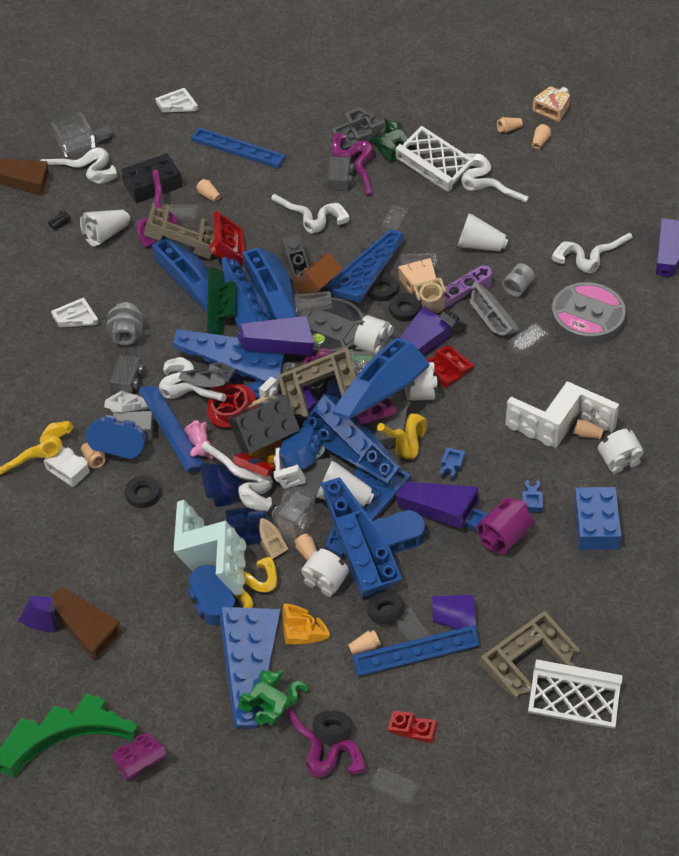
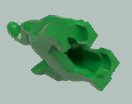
M282 669L277 673L271 670H262L259 674L260 681L254 684L249 694L242 693L238 708L247 713L255 706H260L264 711H259L256 714L255 721L261 726L268 722L272 726L290 706L296 704L298 701L296 690L299 689L307 692V685L301 681L291 683L288 688L290 697L275 689L279 685L284 670Z

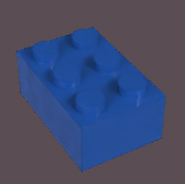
M616 487L575 488L574 511L578 550H619L621 529Z

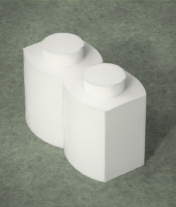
M62 446L57 455L44 460L46 469L71 487H74L90 472L87 460L76 456L68 447Z

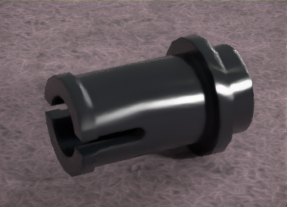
M60 211L57 216L48 221V224L55 230L63 223H68L71 218L67 211Z

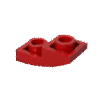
M393 711L388 732L406 738L433 743L438 723L432 719L415 718L414 713Z

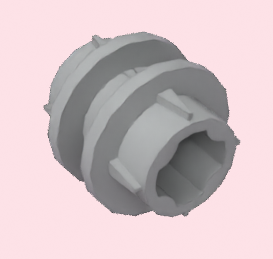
M128 302L117 303L116 307L109 311L106 330L109 336L112 337L113 342L120 345H129L141 337L144 318L137 305L135 306Z

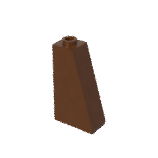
M0 159V185L43 196L50 173L47 161Z
M62 586L51 595L55 606L54 615L91 660L95 662L122 632L119 621Z

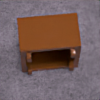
M330 252L327 255L322 253L319 256L320 260L318 262L314 260L310 263L312 265L310 269L305 268L302 270L303 275L300 277L296 275L294 277L295 281L292 285L305 300L343 270Z

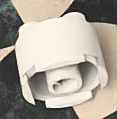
M367 315L362 319L365 321L363 326L359 325L357 328L354 345H357L356 350L375 357L389 344L387 342L389 336L393 333L394 326L390 325L389 322Z
M429 362V367L409 386L405 387L407 400L435 399L433 388L437 387V377L433 376L434 362Z
M627 429L618 430L607 436L609 440L605 443L602 441L598 446L599 453L613 474L621 472L625 466L635 467L641 463L640 458L644 453L633 431L630 430L629 432Z
M315 549L302 567L301 572L305 577L304 583L311 588L317 586L321 588V592L324 595L331 597L349 574V568L345 563L342 566L338 562L340 558L325 549H320L319 551Z

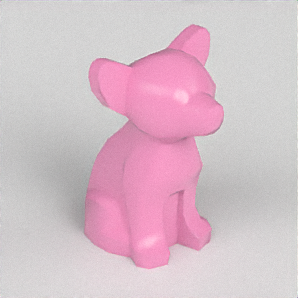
M193 421L184 429L190 442L195 445L190 452L191 457L198 455L213 459L211 454L201 448L204 442L211 445L207 441V422L199 423V421Z

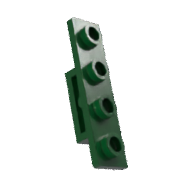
M210 267L208 269L207 333L223 336V321L236 315V282L228 281L224 283V272Z

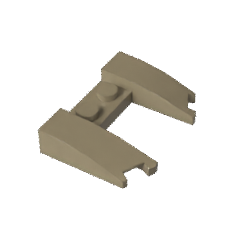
M152 203L143 235L159 241L162 235L166 236L168 239L182 242L186 246H193L194 254L210 259L212 255L210 243L214 241V229L205 226L206 219H201L197 233L167 222L170 205L164 204L162 210L161 208L155 209V203Z
M347 347L277 375L282 394H286L293 414L309 418L303 387L331 375H336L341 396H343L353 380L358 376L352 353Z
M543 611L482 655L479 664L505 691L515 699H518L520 694L531 693L532 684L514 665L513 661L538 643H541L561 664L573 666L574 663L570 662L573 653H579V648L546 611Z

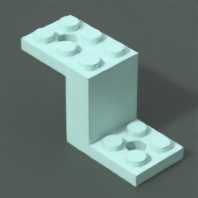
M185 500L178 501L174 553L192 572L200 566H216V575L234 595L243 594V585L245 583L243 576L245 567L244 550H246L244 539L226 521L205 526L203 519L198 516L193 507L189 506Z

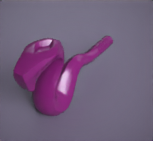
M334 133L332 155L334 157H351L357 152L362 153L355 162V168L363 179L366 196H373L369 176L363 168V165L372 157V144L367 141H358L345 151L340 148V143L346 141V136Z
M153 170L152 175L155 187L153 203H155V209L161 208L163 210L161 206L162 188L159 171ZM168 211L167 222L178 225L176 215ZM143 218L136 224L139 240L145 249L152 247V244L156 243V239H150L148 236L143 235L148 218Z
M291 706L286 710L285 714L295 729L311 742V747L306 757V766L313 777L322 778L330 774L335 767L339 752L342 751L346 752L352 761V765L348 767V774H361L365 772L364 760L358 746L354 741L348 739L335 743L330 748L326 759L320 761L321 740L314 735L313 731L302 724Z

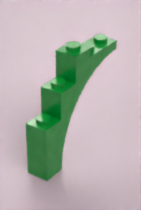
M86 693L73 713L65 707L59 708L54 705L41 725L30 719L28 721L21 717L0 747V772L14 778L24 765L38 753L69 738L104 734L134 741L140 735L138 726L130 719L124 720L115 712L107 711L106 703L100 696H92Z

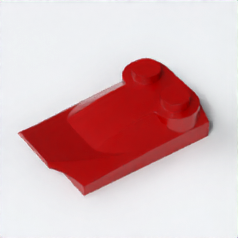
M216 210L213 216L214 241L210 243V251L214 256H218L221 259L223 257L235 259L241 265L244 263L242 252H245L243 230Z

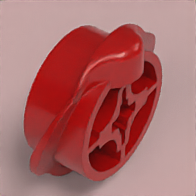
M225 384L211 387V391L226 394V400L219 401L208 398L207 415L214 425L221 428H231L227 417L252 405V402L256 401V397L249 387L241 384Z

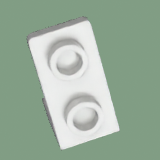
M280 447L276 448V456H274V463L276 465L274 477L276 482H279L284 489L306 483V477L298 465L288 468L284 467V463L279 455Z

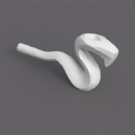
M93 148L78 160L41 159V161H47L49 166L67 165L74 168L84 167L96 161L86 172V176L90 181L103 184L117 178V172L113 165L108 170H101L109 161V154L103 148Z
M466 154L474 160L471 166L477 168L469 169L463 174L461 182L465 189L476 191L487 187H494L503 194L526 203L528 201V196L505 187L496 179H475L487 174L491 170V164L481 154ZM465 160L461 161L462 165L467 163Z
M273 194L271 200L285 208L303 214L304 228L311 234L318 233L324 229L326 224L325 215L327 214L337 218V225L350 221L348 213L339 203L323 206L318 212V218L313 220L312 213L307 207L292 204L276 194Z
M628 233L609 244L596 246L591 251L590 260L585 259L584 251L580 245L565 241L554 251L552 260L564 264L565 256L575 253L577 254L576 264L578 268L584 273L591 274L599 268L600 253L615 249L633 237L631 233Z
M178 357L165 362L163 370L166 375L173 371L178 373L169 375L160 382L159 391L164 398L176 399L189 391H195L204 397L219 401L226 400V394L207 390L187 382L180 383L183 381L179 379L181 371L194 370V366L190 361Z
M204 442L201 448L225 464L231 473L241 479L252 481L239 486L238 492L242 502L249 508L267 512L271 507L272 499L270 497L266 499L258 494H264L272 488V476L265 477L251 470L240 468L232 463L233 461L207 442Z

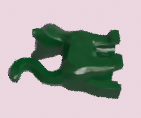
M384 118L386 122L385 134L380 137L376 135L371 141L376 144L384 159L392 163L397 160L393 157L396 147L399 144L403 145L408 138L406 132L400 129L402 126L400 122L389 121L387 118ZM409 145L407 149L410 151L416 150V145Z

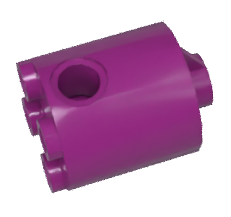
M505 497L476 525L477 534L484 547L498 554H505L535 525V520L531 517L527 510L528 506L523 500L516 501L515 499Z

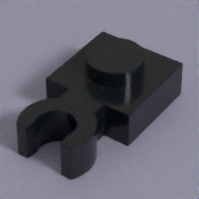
M443 311L439 317L458 330L463 331L467 326L453 312L448 314Z

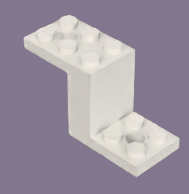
M566 382L546 412L510 397L507 401L505 425L513 431L517 430L529 438L541 441L546 446L557 448L577 418L585 419L603 428V431L607 430L612 433L616 427L619 404L570 382Z

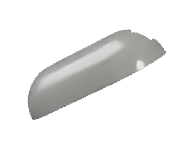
M475 281L471 287L473 290L470 303L491 331L501 336H508L519 330L517 325L496 298L485 287Z

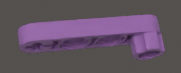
M480 266L446 286V293L443 294L445 300L444 309L472 293V285H464L467 281H476L483 287L490 288L493 282L491 268ZM452 290L459 291L456 295L449 294Z

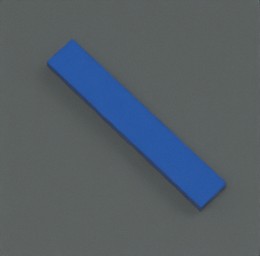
M198 128L191 137L193 142L277 169L286 159L284 154L202 128Z
M141 386L139 390L150 411H152L153 416L186 471H203L205 465L198 455L195 457L190 456V452L194 447L158 388Z
M475 625L355 654L352 655L356 674L361 676L480 646Z

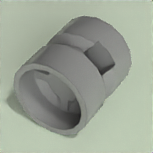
M521 263L517 264L502 281L503 289L506 293L519 297L533 282L535 274L529 266Z

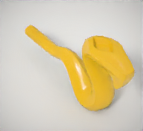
M411 413L406 421L405 432L402 429L392 430L383 423L378 424L377 429L390 438H396V454L398 457L414 460L419 448L417 437L420 435V438H423L427 430V419L421 415Z
M64 421L49 424L40 437V444L25 450L15 459L0 467V475L29 459L51 458L57 455L62 448L60 438L66 433H70L73 429L72 423Z
M271 557L257 561V567L263 568L266 571L268 578L266 582L261 583L251 574L243 571L244 584L256 591L270 592L277 587L276 567ZM244 589L243 594L234 595L232 593L235 598L243 603V608H253L252 598Z

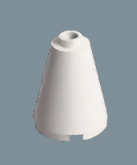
M124 210L86 212L80 218L82 233L87 235L89 239H86V241L94 247L127 227L130 222V216Z
M468 214L458 247L500 252L501 249H505L508 239H505L506 235L473 214Z
M331 461L323 482L340 477L362 507L365 504L370 505L374 493H371L372 488L338 463ZM320 486L316 497L325 500L322 487Z

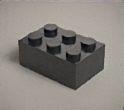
M168 153L121 169L123 184L136 204L155 197L153 170L159 171L162 194L182 188L181 173Z
M277 394L227 417L241 453L250 454L300 430L286 394Z

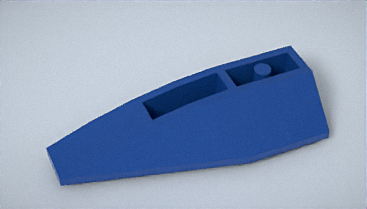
M165 237L152 244L154 260L207 313L208 271L203 261L182 242Z
M259 247L242 252L244 268L273 318L276 320L297 317L290 277L279 258Z
M223 257L224 283L228 281L236 282V315L233 317L239 329L242 323L275 320L259 292L241 269L240 264L235 259Z
M395 338L353 380L334 408L333 415L350 420L409 386L429 367V362L412 342Z
M323 395L310 413L309 418L302 425L304 427H313L315 433L319 434L321 438V444L326 449L386 483H390L400 470V466L364 424L360 425L355 417L349 420L333 415V410L338 404L339 399L334 396Z
M338 477L322 482L321 487L332 522L361 599L384 592L400 582L402 578L387 541L343 480Z

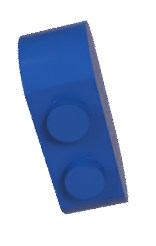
M105 415V417L97 418L89 426L86 432V440L93 450L132 459L138 456L145 447L146 434L141 426L135 425L136 422L124 420L123 422L117 420L114 416Z
M313 427L299 428V431L284 437L279 455L285 468L298 465L300 469H304L315 462L319 453L321 438L319 434L315 433Z
M414 511L397 512L391 516L373 521L387 541L392 554L420 546L424 540V520Z
M200 566L191 573L189 577L190 588L187 591L191 601L195 600L197 603L195 609L198 616H203L205 622L210 625L219 626L221 625L219 610L221 607H235V599L230 589L216 575V566Z

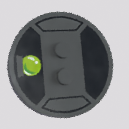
M333 297L319 298L306 303L296 312L297 317L306 316L314 341L313 355L311 357H315L317 351L321 348H328L333 353L346 347L349 351L350 349H354V352L356 351L357 345H354L355 334L358 326H363L365 321L362 320L364 316L360 309L351 302Z

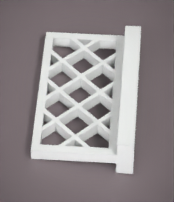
M423 126L403 145L399 144L396 147V158L448 192L459 177L474 163L472 158ZM423 133L428 136V139L418 140V136ZM428 143L429 149L419 150V144ZM430 143H439L441 147L431 148ZM409 145H417V150L410 151L407 147ZM451 151L454 153V156L444 157V152ZM441 152L442 157L432 158V153ZM430 153V158L422 159L420 154ZM457 160H465L467 162L465 165L457 166ZM445 161H455V166L445 167ZM443 162V167L436 168L433 166V163ZM456 170V174L452 178L446 174V171Z
M536 659L528 713L615 729L622 675ZM538 677L547 679L551 685L542 691L537 684ZM561 682H566L571 686L572 690L563 694L557 685ZM587 686L590 687L594 694L585 699L578 689ZM552 688L560 696L553 703L545 695ZM604 690L614 691V699L608 703L600 694ZM575 692L582 702L573 707L567 700V697ZM597 696L603 706L594 711L588 701ZM539 697H542L548 704L544 709L533 708L534 701ZM562 700L570 709L565 713L558 712L554 707ZM585 705L591 714L587 717H581L576 709ZM606 708L611 714V722L602 721L598 713Z

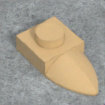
M261 518L259 530L262 541L260 543L267 556L273 559L288 550V547L278 529L268 520Z

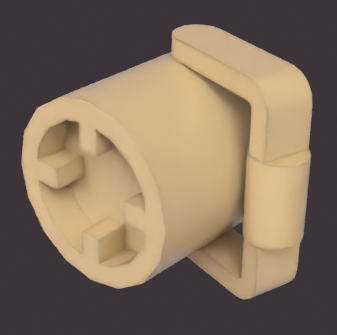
M441 278L414 285L418 301L421 300L422 307H427L435 314L440 313L444 309L445 300L443 294L446 293V289Z

